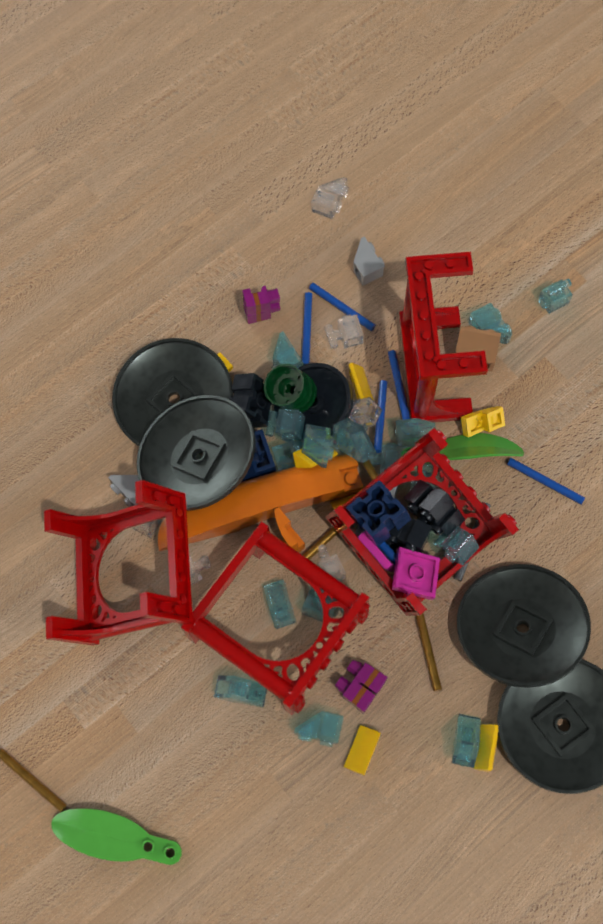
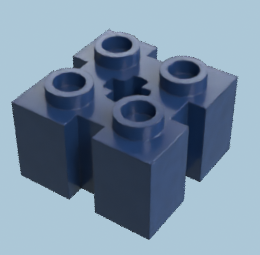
M380 480L366 491L368 496L362 500L358 497L346 507L352 519L361 529H364L367 536L377 547L391 537L389 533L391 529L395 527L399 530L411 520L407 509L397 498L393 499L391 492Z

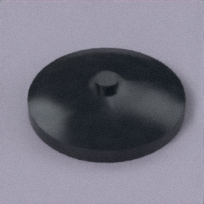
M311 363L303 365L299 369L309 375L317 387V396L313 405L300 414H291L274 405L275 417L280 427L294 439L303 442H318L333 436L344 426L353 407V391L347 378L331 365Z

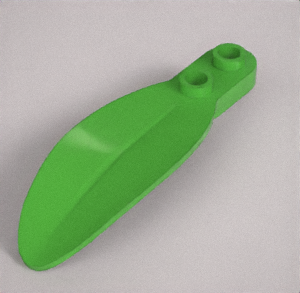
M478 433L469 438L463 435L447 438L446 442L448 445L439 451L440 454H445L449 460L489 456H524L522 448L514 442L486 433ZM407 447L405 450H403L401 452V457L406 452H408L412 447Z
M69 809L55 815L51 823V828L60 841L76 851L91 857L118 862L134 861L143 858L166 865H173L182 856V849L178 843L149 835L135 822L111 812L97 809ZM147 842H150L153 846L149 852L144 850V845ZM169 848L175 851L174 856L171 858L166 856V851Z

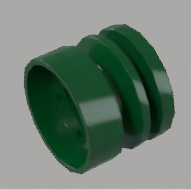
M280 364L274 367L267 374L264 381V392L267 399L272 404L291 414H300L308 410L313 405L317 396V387L314 380L291 364Z

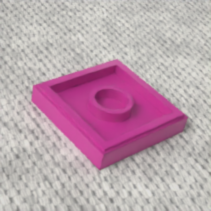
M365 532L358 536V539L384 569L389 572L395 570L394 563L374 544Z
M399 547L397 549L392 590L403 593L413 592L418 597L429 600L435 599L440 558Z

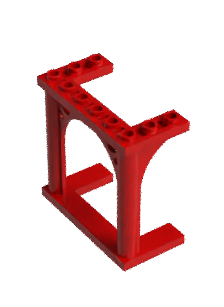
M471 251L406 257L407 286L404 310L399 311L411 421L412 424L459 421L462 416L473 413L471 398L434 401L438 379L487 375L485 351L440 354L437 329L459 328L461 321L458 306L434 308L430 278L473 275Z
M435 428L414 443V447L344 505L338 506L325 516L406 616L421 615L427 609L421 603L425 598L415 596L413 592L403 593L392 590L393 580L349 528L355 521L350 516L346 507L358 497L362 500L368 496L366 491L380 480L389 491L400 484L422 480L433 484L448 493L455 507L461 512L465 520L467 518L478 520L479 525L475 529L468 528L465 525V521L460 525L454 546L440 560L436 589L494 540L512 536L519 530L516 526L517 522L511 515L503 513L493 517L490 514V508L484 502L481 503L476 497V491L464 483L462 474L449 465L450 461L447 456L439 452L448 445L447 439L440 430ZM427 462L433 467L430 477H425L422 472L423 465ZM415 466H417V476L410 474V472L415 471ZM437 473H439L440 478H443L442 482L436 479ZM452 490L456 493L455 496L451 495ZM463 506H466V509L471 511V513L465 514L462 510ZM464 532L474 534L472 537L469 535L466 540L463 536Z
M140 480L135 482L136 504H138L135 506L92 516H76L53 509L44 511V532L73 538L76 541L77 620L57 616L46 617L47 640L94 646L99 644L100 639L169 623H193L186 493ZM166 517L170 596L150 592L140 593V610L126 613L115 611L104 600L99 586V567L106 547L121 531ZM96 538L99 540L100 547L98 550L96 545ZM101 605L102 611L99 616L98 607Z
M261 521L192 612L193 623L183 624L181 629L190 641L196 644L201 640L281 699L285 711L293 716L295 712L299 714L305 706V690L307 688L311 690L318 680L316 675L320 669L324 671L331 662L330 655L333 651L337 653L343 646L345 641L342 639L346 633L351 634L359 623L362 625L369 616L370 597L363 592L360 595L270 533L269 526ZM266 553L308 583L320 599L323 609V624L320 634L307 651L295 658L283 661L261 658L205 618L252 555L260 559ZM329 596L331 601L333 598L337 601L327 604L325 600ZM339 607L344 610V615L334 619L329 617L328 612L332 608ZM330 623L339 624L332 627L333 631L327 630V626ZM322 643L323 647L318 649L316 644ZM304 659H309L310 664L306 663V671L304 672L301 662ZM292 664L296 665L299 669V677L295 681L289 679L287 675V669ZM277 666L282 667V677L278 675L280 672L274 671Z

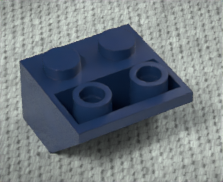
M263 429L255 431L256 444L253 461L241 482L276 472V466Z

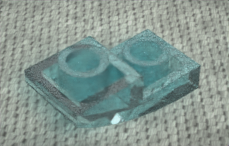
M282 579L263 586L275 628L279 629L296 623L293 606L289 600L284 580Z

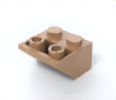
M461 326L455 353L485 351L488 371H493L501 333L492 329L481 330L473 326Z

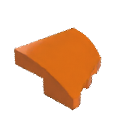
M279 507L274 510L275 518L284 542L300 553L305 549L304 541L291 527V521Z

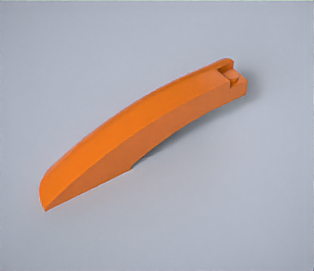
M346 453L312 468H297L294 466L240 482L229 495L217 503L202 509L187 511L188 544L237 532L240 529L275 517L274 510L278 507L285 514L318 503L357 494L363 489V484L357 470L358 462L352 453ZM166 517L159 528V551L168 549Z

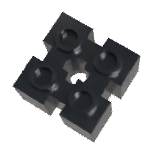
M255 373L236 374L231 389L234 396L230 397L229 400L243 409L249 417L253 428L270 427L273 414L270 408L274 404L265 395L264 380Z
M419 480L403 497L408 504V510L416 515L418 520L433 526L432 531L438 536L442 534L449 538L465 521L461 512L453 506L454 502L447 492L437 487L434 489L430 484Z
M411 518L399 530L395 527L389 531L391 537L385 542L393 550L396 547H402L413 552L422 553L433 526Z

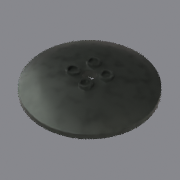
M183 338L155 341L135 352L121 368L116 378L112 395L115 418L124 434L133 443L140 446L142 438L154 420L166 409L176 404L169 402L172 395L180 396L178 402L201 395H214L229 399L233 397L231 377L220 357L210 348L199 342Z
M201 395L182 400L161 413L142 438L137 455L139 480L186 493L187 511L202 509L215 504L229 495L240 484L251 466L256 444L253 425L243 409L229 399L214 395ZM203 452L202 458L195 460L196 455Z
M512 564L485 573L468 588L459 605L457 632L466 656L483 674L506 685L529 688L556 682L575 669L588 648L591 621L584 599L565 578L543 567L529 564ZM525 624L529 630L522 633L517 630V626Z
M582 659L568 675L551 684L529 688L507 685L499 703L497 725L502 748L515 769L531 783L556 793L578 794L603 786V670ZM559 719L568 721L569 729L567 731H561L558 728L557 722Z

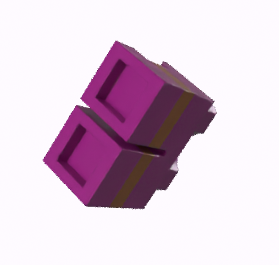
M266 285L261 288V292L251 293L250 288L242 290L243 307L248 324L271 319V313L280 311V296L277 288L267 290Z
M352 660L347 671L355 676L354 680L350 683L341 676L335 687L343 694V699L350 702L357 710L364 714L388 677L366 662L363 665L356 660Z

